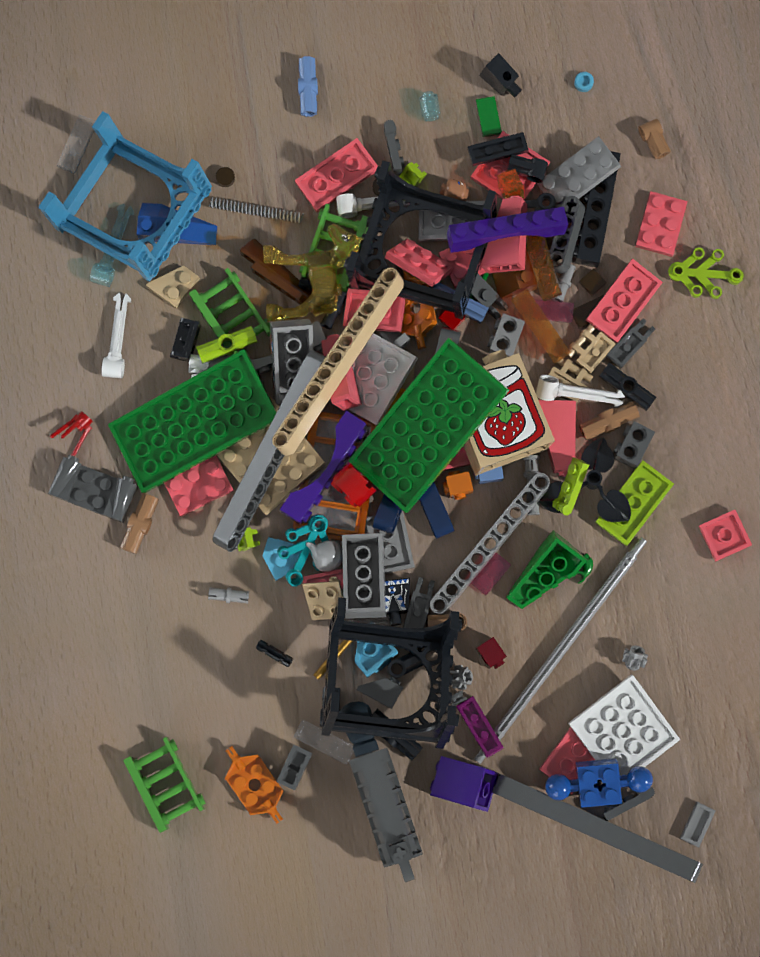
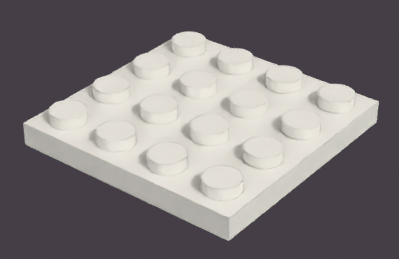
M373 333L352 364L362 405L349 410L378 425L390 408L418 358Z
M633 675L628 676L568 723L595 760L616 758L619 764L620 775H627L632 768L637 766L646 767L680 740Z

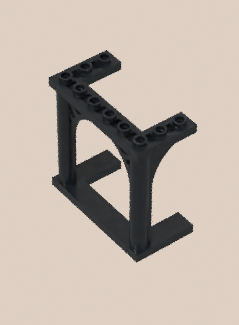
M383 160L381 167L378 166L375 172L376 184L379 187L378 192L380 193L378 198L374 199L372 205L373 214L367 219L366 227L368 229L366 234H362L360 252L352 251L350 257L347 256L344 263L351 288L359 290V287L363 286L371 289L380 276L377 274L389 268L383 256V240L389 226L398 217L415 210H430L470 222L496 218L498 213L497 193L489 190L484 206L426 191L396 176L392 172L390 162ZM391 201L399 204L400 209L398 212H392L389 209L388 205ZM403 201H405V204L410 203V205L404 207ZM385 211L388 215H390V218L387 221L383 219L386 218ZM378 232H381L382 236H377ZM487 243L475 247L464 283L458 282L455 294L403 279L404 287L397 297L453 312L455 318L463 320ZM373 249H378L377 255H372L374 253ZM380 260L381 265L377 269L371 270L368 268V264L371 261Z
M338 597L329 624L321 735L330 736L331 731L424 741L435 743V748L443 749L446 743L450 741L451 734H454L455 727H458L459 714H456V706L449 705L452 701V692H449V686L452 685L453 674L450 673V667L453 665V655H450V649H453L454 640H457L458 632H461L462 620H459V612L451 611L446 621L426 628H400L344 621L347 598ZM339 639L397 646L414 654L422 662L429 676L430 691L425 704L414 714L400 719L339 713L340 693L335 692ZM417 648H420L421 650L422 648H425L423 652H419L417 650ZM432 651L437 653L438 657L436 660H426L425 656L427 653ZM438 664V666L436 667L437 672H434L432 670V666ZM431 702H435L434 708L430 706ZM427 711L433 714L435 722L430 723L426 721L423 717V712ZM418 718L422 725H419V722L414 723V719Z

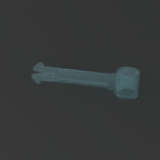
M125 204L117 207L119 213L110 235L119 240L122 239L130 215H134L131 206H129L124 215ZM104 253L100 263L93 265L90 282L106 287L111 286L115 274L113 257Z

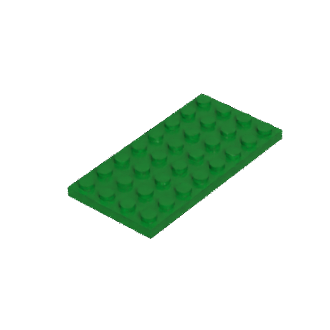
M448 338L348 461L399 508L408 513L509 392V389L451 338Z
M243 349L114 420L108 426L141 493H147L271 425L277 411L246 350Z

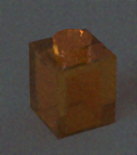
M516 169L504 171L497 175L498 187L504 199L511 196L524 198L523 184Z

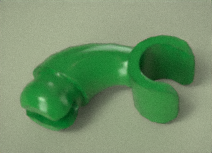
M588 553L583 555L587 559L583 565V571H578L573 576H582V580L578 584L583 583L593 569V560Z

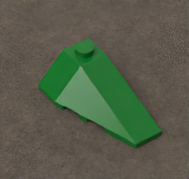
M553 530L531 558L506 598L523 609L542 597L543 593L551 588H556L565 579L573 577L586 563L587 559L566 539Z

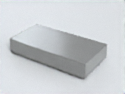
M696 802L680 839L699 848L716 810Z

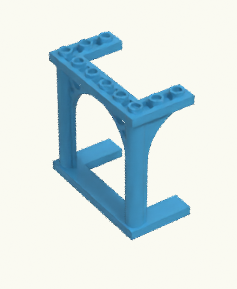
M102 111L92 128L103 144L63 204L55 194L48 192L38 208L57 231L61 233L66 231L137 270L145 280L150 282L158 274L162 262L166 261L169 257L172 247L178 243L183 230L189 226L190 219L194 213L199 211L203 199L210 194L212 185L199 162L191 159L186 168L169 163L124 139L109 114ZM115 154L158 176L165 182L170 192L171 207L166 221L154 234L141 240L123 241L116 239L75 216ZM174 185L178 186L176 190L173 189ZM188 193L184 201L176 200L178 194ZM177 206H181L179 210L176 212L175 210ZM160 237L158 242L155 243L156 238ZM145 244H152L153 250L150 252Z

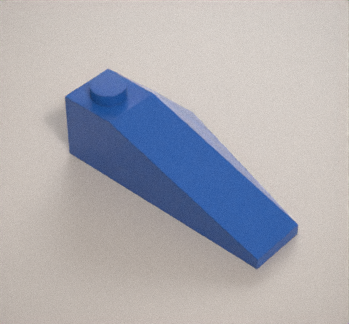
M142 203L137 223V236L139 240L154 234L164 224L169 215L170 207L163 204ZM192 216L189 226L183 230L178 243L216 245L217 226Z

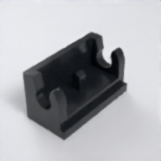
M181 318L170 358L189 362L191 354L194 353L201 328L199 321Z

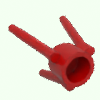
M81 411L69 422L52 433L50 438H54L66 428L68 429L61 435L62 439L75 428L80 432L84 430L71 456L75 457L87 434L92 429L90 424L93 421Z

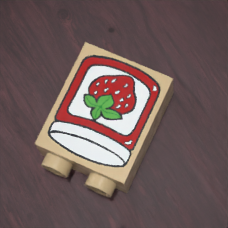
M499 350L483 358L485 364L483 367L505 385L509 392L464 445L475 476L547 450L555 442L519 353L507 357L505 350Z

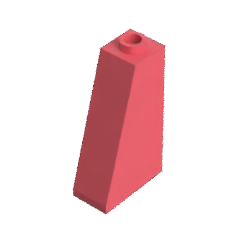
M519 196L503 199L497 217L527 213V203ZM526 236L507 237L488 242L482 260V268L487 273L525 270Z
M329 335L327 339L321 341L324 356L328 355L340 335ZM352 366L331 396L332 404L343 411L362 405Z
M539 400L555 439V442L547 449L553 473L566 477L572 458L575 457L576 401Z

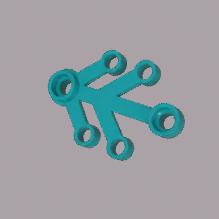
M322 514L313 515L307 525L296 530L289 528L285 533L286 538L291 542L296 541L299 536L309 533L307 539L289 547L281 546L277 550L281 559H287L290 555L301 551L294 568L286 574V580L291 586L296 587L303 582L302 568L309 553L312 556V552L306 546V543L311 542L316 545L315 540L317 536H319L321 542L329 541L326 534L328 520ZM317 521H321L318 526H315ZM290 533H295L293 537H289ZM283 550H287L285 555H281ZM313 562L312 565L315 568V570L320 571L316 568L315 563ZM297 574L295 578H291V576Z

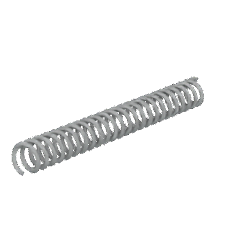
M211 197L209 207H215L216 209L219 207V209H226L227 211L230 209L231 212L234 210V212L238 211V213L242 212V214L245 212L246 214L249 213L251 215L253 213V215H260L261 217L264 215L265 218L268 215V218L272 217V219L276 218V220L278 218L282 220L283 218L284 221L286 219L295 223L298 221L299 224L304 215L302 213L300 218V213H298L296 218V212H294L292 218L291 211L288 218L289 211L287 210L285 215V210H283L281 216V209H279L277 216L276 208L273 216L274 208H272L269 216L270 207H268L266 213L265 206L262 213V205L260 206L259 213L258 205L254 213L255 205L253 204L251 210V204H249L247 210V203H245L243 210V202L241 203L240 210V202L237 203L235 210L236 201H234L232 207L231 200L228 207L227 199L224 207L223 199L220 207L221 199L219 198L217 205V198H215L213 205V197Z

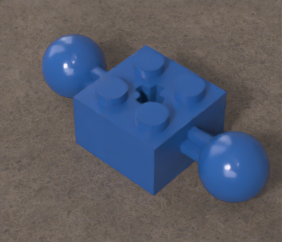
M616 758L576 762L577 779L569 780L562 774L552 775L546 781L545 790L548 796L554 800H563L569 796L570 792L578 791L581 808L622 804L621 787H630L631 790L638 793L645 792L652 786L653 776L647 768L642 766L632 768L627 775H620L619 764ZM597 780H601L603 783L601 786L595 785Z

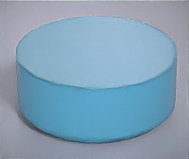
M580 72L575 77V88L580 92H588L593 87L594 78L588 72Z

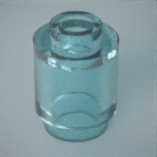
M432 91L422 93V96L419 97L422 117H424L425 121L438 120L441 113L438 95L433 94Z

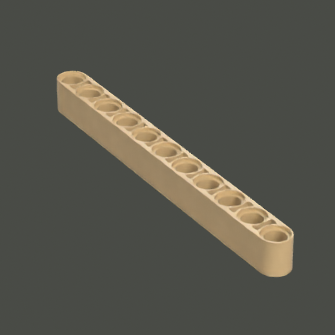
M387 268L381 273L273 436V445L283 455L289 456L296 451L403 289L404 281L395 268Z

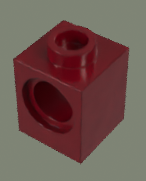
M494 637L476 648L489 669L491 667L497 669L505 663L503 659L507 656Z

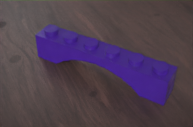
M564 207L452 224L448 227L447 239L450 252L453 253L471 250L487 242L507 237L526 235L552 237L564 235L568 227V221Z
M348 411L344 413L335 426V450L326 470L310 485L290 493L280 508L281 513L300 525L303 521L306 523L312 515L310 510L314 505L318 506L323 499L322 492L325 488L329 489L331 487L332 478L336 472H339L345 466L343 461L347 455L350 457L356 449L354 445L357 440H362L366 435L365 422Z

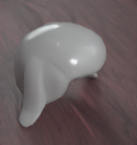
M325 541L318 545H314L311 542L306 543V546L312 552L313 562L320 571H333L343 562L342 546L337 541Z

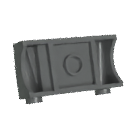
M68 455L67 458H62L48 494L124 523L127 510L138 486L133 483L134 479L127 476H123L122 479L112 477L83 466L79 463L78 458Z

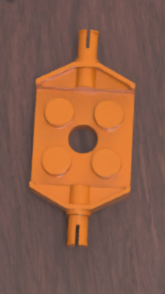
M403 270L404 280L430 287L427 283L420 279H415L410 273ZM405 299L401 333L415 336L418 350L425 349L424 337L437 324L434 307L419 303L420 311L415 313L414 306L418 302Z
M233 746L229 747L225 752L232 759V764L225 780H227L250 815L268 813L276 824L279 823V820L281 821L283 818L276 810V806L284 792L283 789L276 782V779L259 755L241 757L234 750ZM252 779L260 781V788L257 791H253L249 787Z

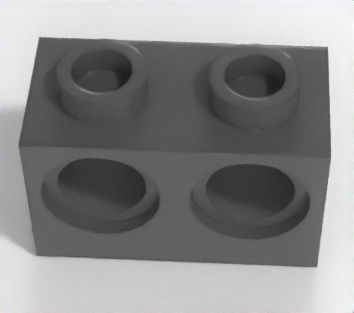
M635 421L631 426L627 425L622 434L625 436L623 442H618L614 450L617 453L614 459L636 469L655 431ZM633 432H639L642 435V439L635 440L632 435ZM624 449H631L633 457H626Z
M293 745L276 782L296 790L313 753Z

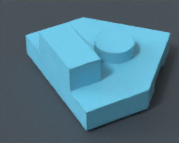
M268 537L262 556L275 581H277L294 568L301 551L290 555L287 559H281L277 553L278 548L281 546L289 547L293 543ZM283 550L281 555H285L287 550Z
M357 642L354 662L368 678L373 673L377 674L392 661L391 659L398 654V651L391 645Z

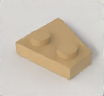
M182 266L147 283L146 286L177 309L200 278L187 267Z

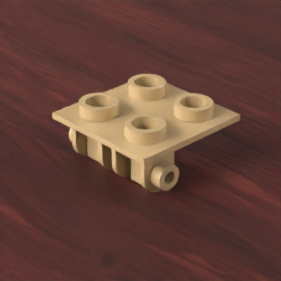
M334 576L329 578V582L302 584L311 619H331L338 597L344 598L340 580Z

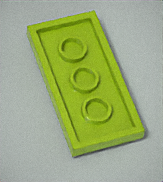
M642 460L619 490L629 502L631 508L630 520L607 522L599 516L595 523L623 545L628 546L674 483Z

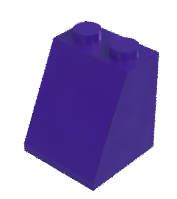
M441 756L436 764L437 772L430 786V795L488 812L493 796L492 790L499 773Z

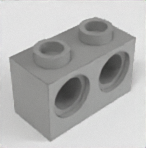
M504 313L501 319L497 318L494 329L497 330L495 337L491 335L487 347H490L489 354L505 350L507 357L512 356L525 321ZM505 324H510L513 326L514 330L508 332L503 328V326ZM504 342L507 348L499 349L497 343Z

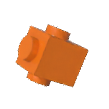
M459 470L448 473L449 476L445 477V482L442 483L444 493L449 494V498H454L455 500L464 499L467 494L473 493L469 471L460 473Z

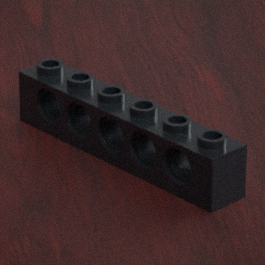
M611 151L619 162L621 153ZM618 170L584 195L583 202L587 204L582 228H580L578 239H580L579 245L575 247L573 257H576L575 264L598 268L600 264ZM601 187L604 189V192L598 193L595 188ZM598 205L601 210L594 211L591 206ZM588 224H596L597 229H590ZM590 241L594 247L588 248L584 242Z

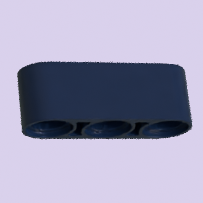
M433 482L419 501L435 538L438 539L454 532V527L437 487Z
M385 494L374 518L373 528L393 534L402 509Z

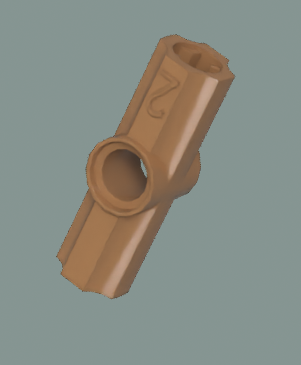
M629 402L617 409H609L597 415L598 417L580 424L579 428L586 441L602 433L607 434L615 431L621 425L639 418L640 415L634 402Z
M142 494L135 512L131 514L128 521V530L121 544V549L137 554L144 535H147L151 527V518L158 504V498L149 494Z

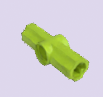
M249 326L231 334H223L218 339L196 348L202 363H206L224 355H232L235 351L258 343L252 326ZM225 341L232 342V346L227 349L223 348L222 344Z

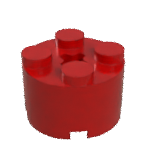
M350 462L332 478L333 481L330 483L341 494L344 492L346 494L344 497L346 501L355 508L364 504L377 491Z

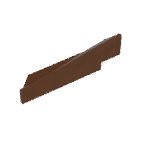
M252 239L240 249L241 256L253 263L251 267L252 273L312 314L314 313L321 300L309 291L308 288L306 290L298 286L300 280L260 242Z

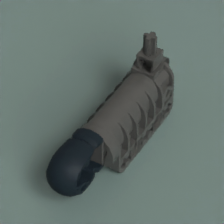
M360 701L348 703L339 712L372 716L369 705ZM346 733L353 744L355 757H358L350 760L349 763L365 807L383 867L399 864L405 883L412 881L415 878L409 860L423 855L388 748L379 750L374 736Z

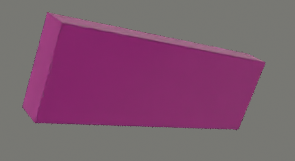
M474 696L456 706L486 758L504 749Z

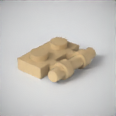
M591 324L580 332L578 339L569 345V349L565 353L569 358H572L575 353L578 354L580 357L576 360V363L586 369L589 374L595 370L616 345L602 332L595 337L592 333L596 328ZM587 340L591 344L584 350L581 346Z
M560 356L556 363L562 366L561 370L553 366L548 375L556 377L559 383L587 388L581 381L584 379L590 383L593 376L587 373L586 369H581L572 364L573 361L570 359L566 360ZM567 370L576 374L577 378L574 379L571 376L567 375ZM563 396L570 401H576V404L579 401V398Z

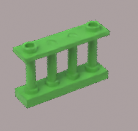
M325 204L324 209H320L318 215L320 222L306 262H302L299 273H302L301 277L304 278L311 274L336 282L338 290L346 293L350 283L346 274V268H344L343 274L339 273L337 275L312 267L311 264L314 256L342 264V267H344L347 256L342 257L317 249L320 238L347 246L350 249L348 256L350 257L352 251L360 252L362 246L360 245L362 234L367 232L368 227H366L368 217L362 215L361 221L357 220V222L329 213L330 205ZM326 221L354 229L357 232L355 239L351 238L347 242L341 236L323 231Z
M228 268L225 269L228 278L204 293L198 294L196 289L189 292L192 301L217 338L223 334H229L228 331L253 315L259 323L258 326L253 328L255 336L264 331L270 337L269 321L266 318L263 320L239 285L240 279L235 271L231 273ZM233 284L238 294L214 309L207 307L205 303L208 302L209 298ZM241 300L246 303L249 308L228 323L219 325L216 320L219 314ZM225 341L222 345L227 349L232 346V342Z
M169 737L163 738L165 746L140 759H134L133 756H130L123 760L160 833L169 829L167 824L172 819L195 807H198L199 811L205 810L203 805L206 804L202 794H197L176 753L178 747L173 739L170 740ZM170 752L175 762L174 764L148 778L147 776H142L140 772L142 766ZM179 770L184 780L183 782L157 796L156 794L152 795L149 789L152 787V784ZM188 788L193 797L191 801L168 813H161L158 807L161 805V802Z

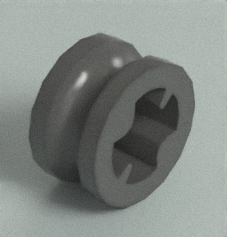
M463 690L452 695L451 706H455L467 699V697L463 696Z

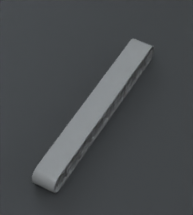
M537 473L533 476L430 602V608L434 613L442 615L450 609L546 493L550 486V480L546 474ZM539 478H543L547 482L542 488L535 485L536 480ZM530 493L534 496L531 503L523 501L525 494ZM516 508L521 511L519 518H512L510 516L512 509ZM500 524H506L509 527L506 533L501 534L497 531ZM488 539L495 540L496 545L493 549L485 547V542ZM476 554L483 556L482 563L478 565L472 562V558ZM464 569L470 571V577L467 580H462L459 576L460 572ZM456 585L458 588L457 593L449 595L447 593L448 586ZM437 600L444 601V609L440 611L435 610V602Z

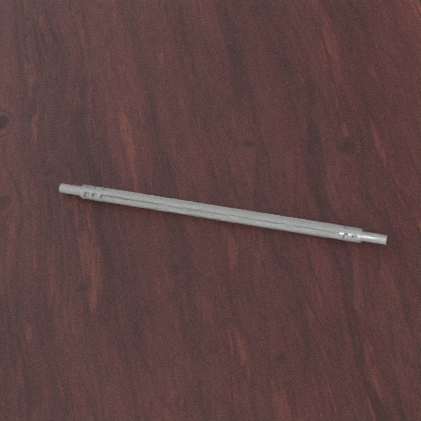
M641 537L632 550L625 554L621 562L527 687L494 728L500 741L625 573L628 572V569L637 560L636 556L647 543L644 538ZM482 750L474 758L479 764L486 757Z

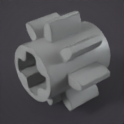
M632 646L630 650L625 648L622 662H625V666L628 669L636 671L640 667L645 668L648 654H645V650L640 646Z
M455 665L454 670H450V673L453 674L452 688L466 690V685H471L473 675L468 667Z

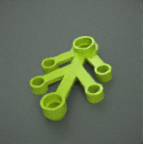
M695 248L692 255L684 262H674L668 269L669 277L674 281H681L694 298L700 297L703 289L700 285H694L689 277H695L706 288L713 299H718L722 295V289L714 286L708 278L727 279L730 284L738 285L744 277L743 272L738 268H733L730 271L707 270L714 263L723 259L724 252L721 249H715L711 256L698 268L691 269L689 267L696 260H701L705 255L702 248ZM695 252H701L702 256H696ZM714 253H719L721 257L716 258ZM679 268L681 270V274H677L675 272V269ZM733 273H738L739 278H734ZM693 289H698L700 293L695 294L693 292ZM713 290H717L719 295H714Z

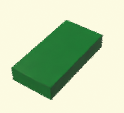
M495 96L476 99L482 136L500 135L502 130Z

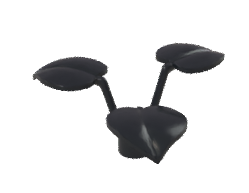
M599 438L592 442L581 456V460L589 464L588 470H591L587 473L581 489L586 486L591 490H599L603 499L598 502L597 511L603 520L607 522L628 521L631 517V508L625 495L613 489L605 496L603 487L600 485L602 481L601 473L609 471L614 465V455L605 438ZM556 481L551 483L549 489L539 500L541 506L546 510L561 514L560 511L553 507V501L558 498L563 482Z

